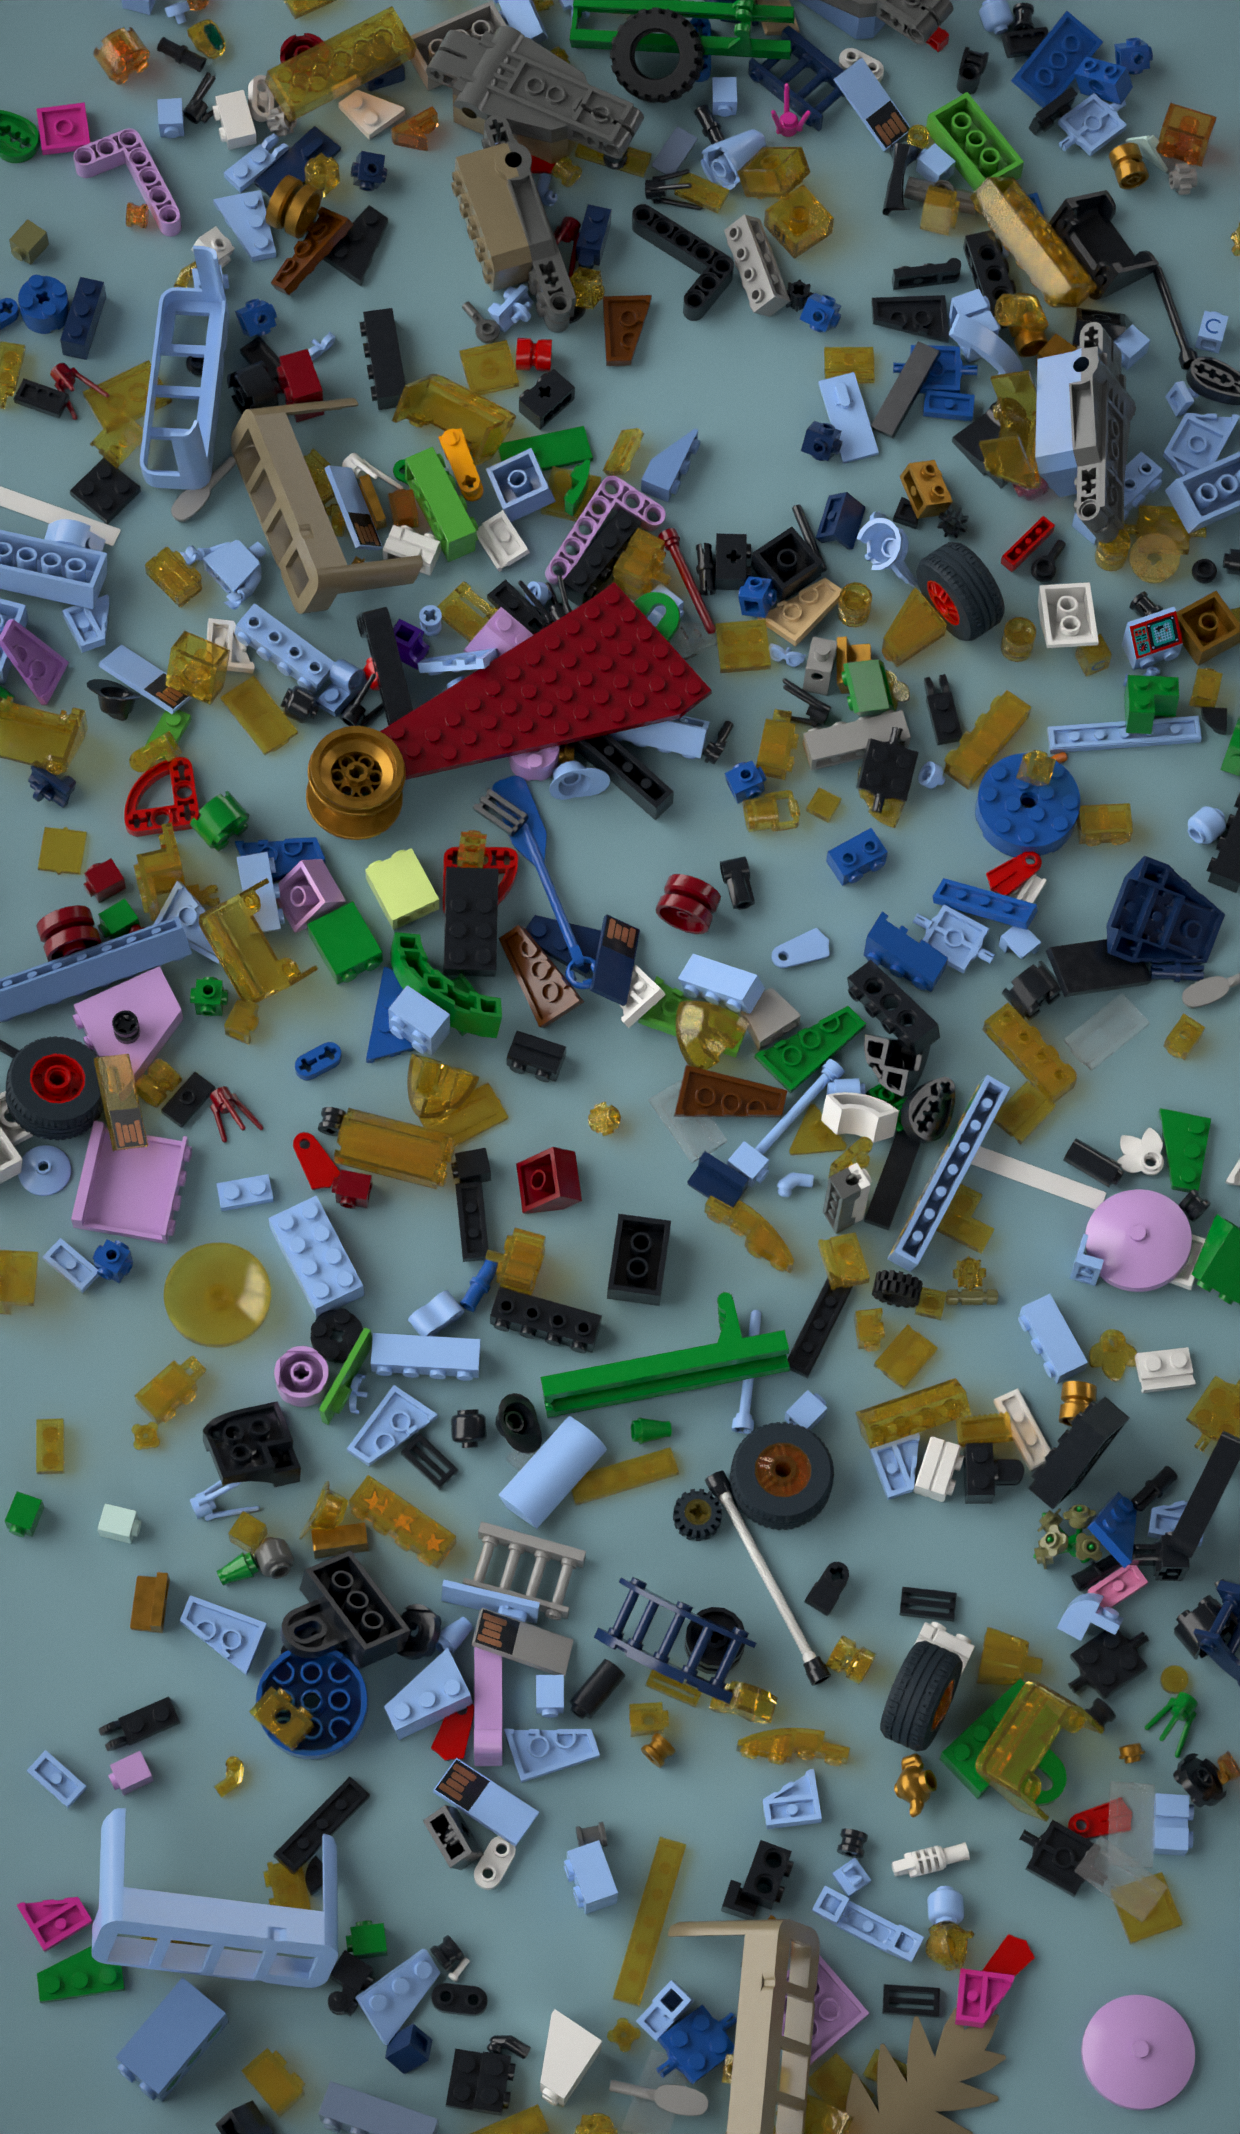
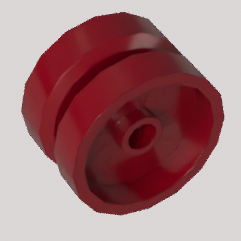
M684 874L671 875L664 888L665 894L660 897L656 906V914L665 923L681 931L692 934L708 932L713 919L712 914L717 911L721 901L720 893L710 884L693 876Z
M81 905L68 906L55 910L39 920L36 928L41 942L45 943L43 948L48 962L102 943L98 930L93 927L95 923L90 908Z

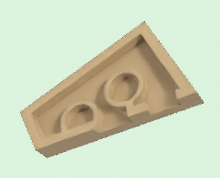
M823 578L799 591V595L787 602L785 600L776 604V608L768 612L766 618L757 617V620L796 647L845 596L843 589L830 580Z

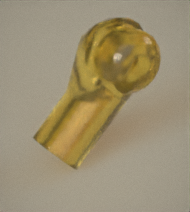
M196 261L181 269L174 287H187L190 278L193 277L192 269L197 268Z
M231 1756L226 1760V1778L214 1786L221 1798L238 1787L243 1781L244 1765L236 1756Z

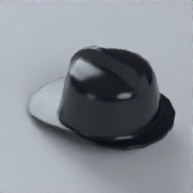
M93 679L89 680L86 684L87 688L98 695L101 711L121 721L127 720L128 714L133 710L135 699L141 697L140 694L110 680Z
M512 1393L506 1395L501 1400L496 1415L495 1425L497 1431L506 1438V1441L513 1449L520 1453L530 1454L537 1451L542 1443V1434L533 1404L522 1394Z

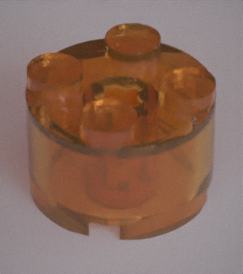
M124 27L113 31L101 41L103 46L100 49L96 46L93 52V56L111 81H115L117 85L127 81L128 75L135 71L137 73L143 72L149 66L147 60L150 52L132 27H129V31H126Z

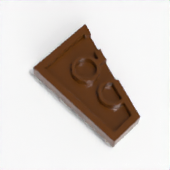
M652 295L603 296L606 366H631L652 301Z

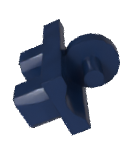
M50 761L42 765L35 762L31 765L32 773L28 779V782L31 783L30 787L35 790L33 799L37 802L44 798L49 802L53 800L64 808L69 802L71 793L75 790L76 781L69 775L64 776L61 780L56 777L58 769Z

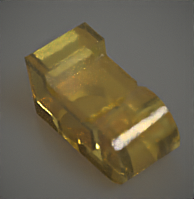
M170 731L133 752L129 758V763L133 770L145 772L155 765L156 760L165 756L169 762L183 752Z

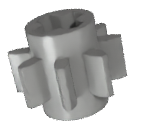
M287 105L270 109L271 114L267 118V125L270 131L277 132L278 137L294 133L293 128L297 124L294 111L287 110Z
M1187 163L1176 164V169L1169 173L1170 188L1172 190L1176 189L1179 195L1190 194V189L1197 186L1196 170L1190 169Z

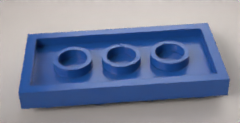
M1066 11L1011 79V82L1039 106L1044 108L1066 90L1074 80V73L1086 56L1092 57L1103 41L1071 13Z

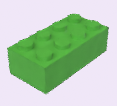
M968 92L928 114L926 132L938 147L956 161L955 168L974 192L980 193L979 198L981 200L1021 178L1024 161Z
M430 447L405 458V479L434 536L437 537L438 541H441V550L448 562H451L475 551L476 541L478 540L476 531L479 529L474 517L469 518L466 512L468 508L462 495L458 496L455 491L457 488L455 480L451 474L447 475L442 455L440 453L436 454L434 448Z

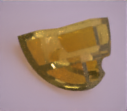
M682 1001L679 1003L676 1013V1036L685 1061L689 1066L708 1070L720 1061V1054L726 1048L733 1049L749 1026V1023L736 1013L703 1001Z
M411 1054L407 1077L410 1105L419 1118L431 1119L447 1115L460 1107L469 1098L478 1083L479 1076L462 1068L443 1064L436 1059Z

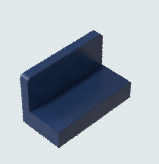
M848 492L829 495L816 539L821 543L838 541L846 549H853L865 512V506Z
M704 1151L699 1158L698 1167L687 1181V1185L727 1211H731L748 1188L749 1179Z

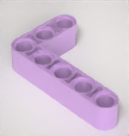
M131 128L124 129L76 149L73 156L76 173L82 178H91L126 164L160 231L170 237L180 233L182 225L179 209L140 134L136 130Z
M606 477L545 571L546 579L551 584L559 585L557 575L552 570V567L559 566L564 571L562 576L564 580L579 561L612 508L616 511L622 509L641 521V527L648 531H654L662 524L666 517L664 508L619 477ZM605 485H612L616 490V494L607 493ZM631 498L635 500L637 508H630L626 504V499ZM592 506H600L603 510V514H595L592 510ZM647 513H655L658 517V521H650L647 517ZM579 526H587L590 534L583 535L580 533ZM566 546H573L577 551V555H569L566 552Z
M474 1647L475 1766H502V1656Z

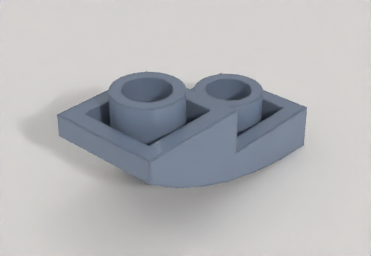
M677 126L651 166L664 175L677 172L698 138Z

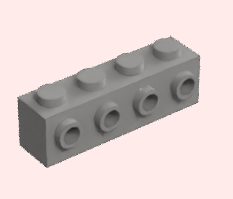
M744 214L724 230L727 244L735 259L734 263L740 273L742 286L748 295L751 309L754 313L770 317L789 303L790 299L761 220Z
M889 710L875 717L863 716L849 723L838 722L832 725V727L810 729L804 733L803 746L811 771L863 759L868 739L872 738L882 742L889 741L892 727L903 729L899 744L909 748L911 736L903 710L896 712Z

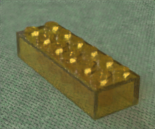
M393 6L268 70L265 83L288 121L291 122L414 58L417 46Z
M987 177L969 197L975 204V210L985 217L988 221V227L1000 237L1004 248L1013 254L1017 265L1026 271L1030 277V282L1042 292L1044 300L1049 306L1053 308L1079 307L1097 288L1096 284L1014 177Z

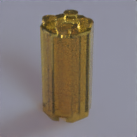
M348 1108L337 1138V1143H339L341 1149H335L334 1160L337 1164L437 1189L438 1186L444 1187L448 1174L446 1172L447 1162H452L455 1148H453L454 1139L448 1133Z

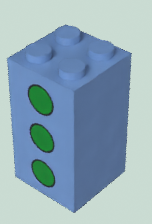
M182 1977L115 2057L119 2064L117 2069L131 2083L136 2079L140 2083L141 2091L152 2101L158 2098L163 2102L227 2026L229 2020L226 2013Z

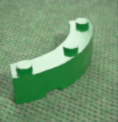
M395 932L390 950V959L394 974L402 989L404 990L408 985L450 1014V1027L480 1037L497 1039L502 1020L501 998L481 995L469 991V994L455 988L454 982L438 970L433 969L427 962L428 957L424 951L420 934Z

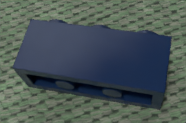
M80 277L60 339L63 355L87 360L106 300L104 282Z

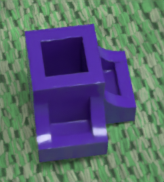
M399 619L393 631L401 662L418 670V663L427 656L430 650V646L422 640L425 631Z

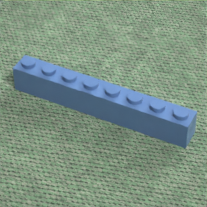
M179 916L0 979V1022L9 1021L14 1016L23 1013H32L48 1004H58L63 999L74 995H83L88 990L97 987H106L116 980L134 977L139 972L148 969L152 970L167 962L184 959L187 955L192 954Z

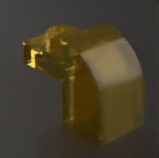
M731 1681L730 1684L726 1683L725 1686L727 1690L733 1693L729 1704L714 1697L711 1699L709 1709L714 1712L737 1714L749 1722L771 1724L778 1697L757 1686Z

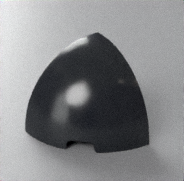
M865 1034L864 1051L866 1061L877 1076V1081L887 1090L897 1095H909L921 1078L931 1046L916 1056L910 1050H905L898 1042V1039Z

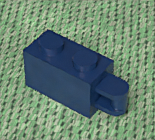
M587 205L576 245V261L579 263L578 270L583 275H589L593 271L594 265L600 266L611 227L612 209Z

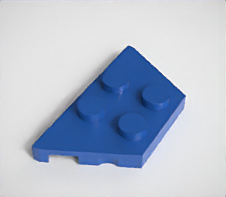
M388 967L383 968L366 1063H373L375 1059L390 1055V1057L400 1055L404 1051L411 1052L415 1050L410 1041L405 1038H397L389 1028L388 1009L403 989L394 971Z

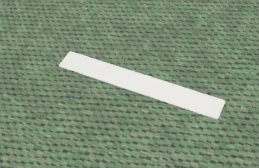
M0 486V506L47 523H53L61 519L83 522L91 526L89 531L105 539V544L111 546L115 544L121 531L119 528Z
M981 1146L971 1162L972 1165L1095 1210L1103 1203L1106 1196L1104 1191Z

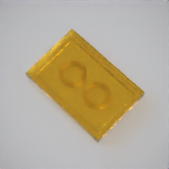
M149 360L97 384V386L110 395L109 398L104 397L92 388L83 391L85 400L106 434L145 416L151 371ZM158 377V385H163L162 381ZM156 397L154 411L172 403V398Z

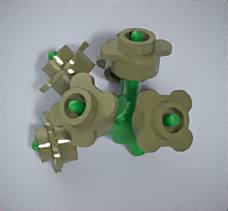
M1078 1504L1070 1508L1069 1511L1064 1512V1519L1069 1520L1071 1527L1077 1528L1076 1534L1068 1536L1059 1526L1063 1521V1518L1058 1514L1061 1511L1060 1508L1054 1513L1051 1510L1047 1513H1042V1517L1039 1520L1042 1525L1037 1531L1040 1532L1043 1529L1046 1534L1038 1541L1039 1547L1034 1548L1035 1554L1033 1558L1037 1560V1564L1043 1563L1044 1570L1047 1569L1046 1565L1054 1564L1053 1557L1062 1553L1069 1552L1072 1557H1077L1083 1564L1087 1563L1090 1558L1094 1561L1102 1558V1552L1100 1551L1101 1542L1094 1535L1087 1536L1083 1533V1529L1087 1528L1094 1520L1093 1518L1096 1517V1511L1090 1510L1085 1505Z

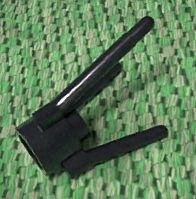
M209 72L206 73L192 99L183 110L185 117L194 124H198L200 121L206 123L214 115L213 109L207 113L208 106L202 100L216 80V77L212 76L208 81L211 75Z
M689 169L662 176H653L652 180H645L646 199H653L654 204L663 203L689 209H703L701 205L662 198V196H666L667 190L692 187L690 183L666 185L665 180L689 174Z
M558 575L557 578L563 604L562 602L558 603L550 583H545L548 590L552 593L551 601L553 606L549 608L550 613L547 612L524 582L520 580L518 584L543 614L547 624L557 621L572 611L562 575Z
M373 673L356 701L354 702V698L341 712L340 719L346 725L366 726L370 719L384 709L383 703H381L365 716L366 709L360 705L376 678V674Z
M784 678L782 682L786 685L783 686V689L809 704L806 715L810 716V718L779 714L778 718L808 724L814 728L817 723L824 725L831 706L819 701Z

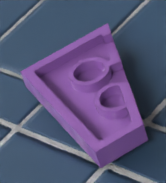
M10 619L0 634V646L40 704L46 705L69 662L17 621Z

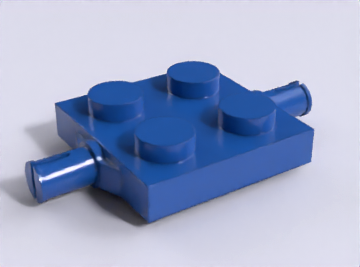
M911 345L910 355L916 345ZM928 345L939 350L941 355L919 393L925 394V390L960 393L962 375L977 376L978 365H963L960 358V346ZM893 362V373H901L906 363Z
M702 2004L658 2038L659 2043L665 2049L668 2060L656 2068L658 2074L661 2072L660 2076L664 2078L676 2068L686 2076L692 2085L734 2054L735 2045L728 2038L726 2030L737 2023V2018H733L734 2014L730 2012L718 2022Z

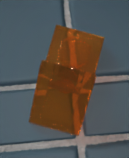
M432 106L391 128L393 144L428 151L427 138L424 134H429L438 127V113Z

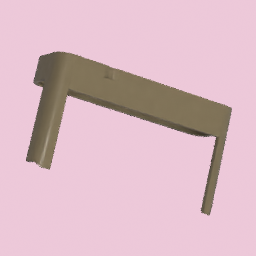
M355 398L246 409L231 435L233 457L276 564L281 570V576L292 604L299 614L328 610L337 594L413 584L423 566L421 555L347 565L287 415L356 407L359 404Z
M791 1919L685 1921L673 1924L669 1928L668 1937L745 1935L727 2134H773L776 2104L778 2109L775 2134H804L815 2012L814 1994L817 1988L820 1942L816 1931ZM790 1941H791V1961H790V1972H789V1982H788V1981H787V1971H788L789 1948H790ZM785 1995H787L784 2036H782ZM780 2050H783V2052H782V2063H781L780 2086H779V2091H778V2090H777V2084H778V2073H779Z

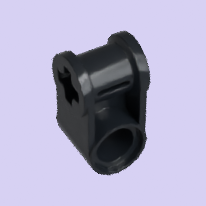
M965 47L956 86L960 93L968 92L971 95L977 91L981 76L984 74L989 52L983 54L970 50V47Z
M841 1562L830 1563L818 1582L814 1584L804 1602L828 1617L847 1584L849 1578L848 1567ZM837 1571L840 1572L841 1579L838 1578L836 1581H833L831 1579L832 1574H835Z

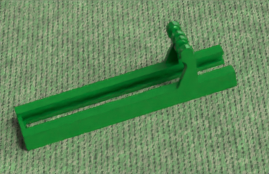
M573 0L572 26L569 38L571 48L612 50V39L618 33V31L577 29L579 24L578 18L582 17V12L635 15L643 9L649 10L652 7H660L661 9L672 10L684 18L741 21V23L735 24L734 35L737 38L700 36L701 43L704 46L703 55L791 60V41L750 38L752 21L794 24L795 10L792 6L756 5L755 0H736L734 3L682 0ZM662 33L648 34L641 39L635 50L680 54L675 40L671 36Z
M723 1292L717 1297L718 1321L721 1330L717 1343L540 1377L547 1418L789 1372L790 1367L786 1355L789 1354V1347L785 1330L742 1338L732 1294L730 1292Z

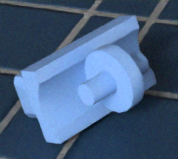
M523 284L518 288L509 286L503 295L505 302L502 305L493 303L488 308L491 318L497 322L501 331L506 332L519 320L524 322L530 320L531 314L528 310L532 307L533 300L528 295L527 286Z

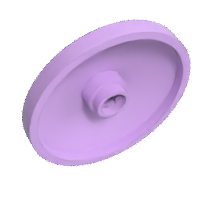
M1128 1190L1109 1197L1093 1212L1085 1233L1089 1235L1086 1243L1087 1255L1104 1260L1099 1276L1110 1285L1126 1291H1151L1170 1283L1182 1272L1191 1254L1192 1234L1186 1215L1170 1198L1150 1190Z
M1128 1995L1105 2004L1092 2017L1083 2035L1081 2057L1087 2078L1102 2097L1125 2109L1150 2110L1170 2102L1186 2086L1194 2067L1195 2047L1189 2027L1181 2015L1170 2005L1150 1996Z

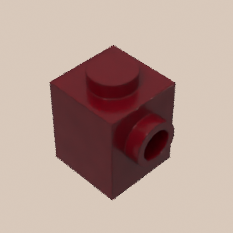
M112 858L103 863L93 864L84 873L86 883L83 885L90 897L95 896L99 903L126 889L124 877Z
M341 1170L339 1178L335 1177L332 1185V1193H335L336 1203H340L342 1207L354 1209L356 1206L367 1208L373 1185L372 1175Z

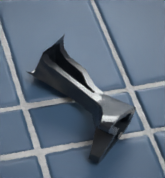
M891 144L890 155L893 160V169L887 185L882 211L884 215L888 216L891 211L910 210V208L904 206V175L906 167L917 160V156L923 149L910 144Z

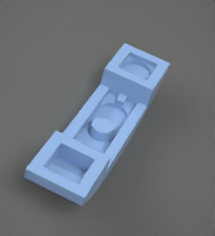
M957 314L949 336L964 349L973 348L999 371L997 378L1011 391H1016L1024 370L1015 352L999 336L982 324L967 316Z
M824 1886L812 1909L814 1913L850 1935L912 1963L924 1940V1937L900 1924L899 1926L851 1902L850 1898L827 1886Z

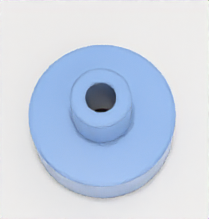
M187 0L169 5L164 9L167 17L175 16L177 24L186 22L184 12L189 11L190 7Z
M532 581L527 585L543 606L547 600L551 599L552 593L544 582ZM525 593V598H526L534 607H536V606L534 605V603L530 600V598H529V597L526 595V593Z
M932 761L924 764L919 772V783L929 789L937 785H943L945 776H943L942 767Z

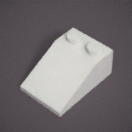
M1090 582L1039 585L1038 610L1047 648L1098 645Z

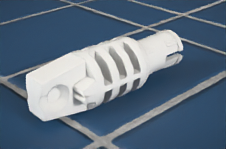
M966 1842L946 1848H941V1846L938 1847L937 1845L904 1854V1859L892 1862V1869L895 1877L909 1874L910 1878L944 1870L948 1864L970 1860Z

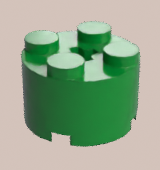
M225 791V797L221 793L215 796L198 811L201 814L199 819L196 820L193 817L190 822V826L211 849L215 848L219 852L229 844L227 839L233 834L239 836L249 827L246 823L249 819V813L229 791Z

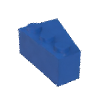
M882 911L867 935L863 956L868 961L872 960L877 966L882 965L889 969L892 975L898 978L904 977L911 981L916 988L932 992L946 969L948 957L922 939L920 942L915 941L906 934L908 932L907 928L902 925L899 929L886 920L888 915Z

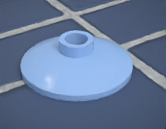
M49 1145L37 1146L30 1149L22 1157V1169L18 1176L22 1186L30 1193L38 1196H50L58 1193L67 1185L71 1176V1165L66 1154L60 1149ZM42 1164H47L48 1169L45 1171L39 1170V1166Z

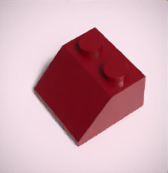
M551 1147L516 1163L522 1212L524 1214L563 1210L582 1201L575 1151Z

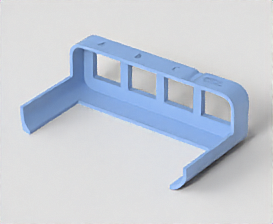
M193 245L201 288H170L164 291L159 300L140 453V467L143 478L147 484L156 488L201 489L209 483L212 474L225 363L223 354L227 346L230 315L217 253L210 247ZM176 315L209 316L206 346L172 344ZM161 356L204 358L201 387L158 385ZM156 397L199 400L197 420H194L191 429L152 427ZM151 439L171 440L179 471L147 469Z
M126 1808L114 1809L103 1821L101 1827L99 1909L92 1925V1957L94 1960L111 1965L245 1981L259 1980L270 1984L314 1988L326 1983L338 1958L337 1845L332 1836L327 1834L322 1836L323 1911L124 1887ZM118 1934H126V1935H135V1936L151 1937V1938H157V1941H154V1940H145V1939H137V1938H129V1937H121V1936H117V1935H118ZM171 1940L184 1941V1942H193V1943L209 1944L210 1947L187 1945V1944H179V1943H170V1942H171ZM224 1946L263 1951V1953L224 1949ZM277 1953L300 1955V1956H308V1957H316V1958H314V1959H303V1958H294V1957L278 1956Z

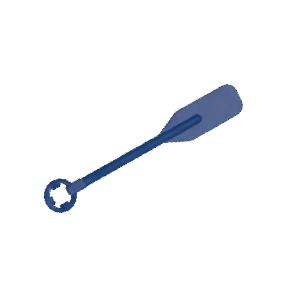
M510 776L495 782L492 790L522 810L529 817L513 837L510 835L509 837L514 848L536 867L572 959L566 968V979L577 989H590L592 979L583 980V983L577 982L575 973L571 970L574 966L580 967L584 963H589L593 972L596 960L582 955L545 865L547 834L524 778L520 776ZM496 802L498 807L519 821L520 818ZM502 817V820L506 825H508L511 828L514 827L512 823H510L508 820Z

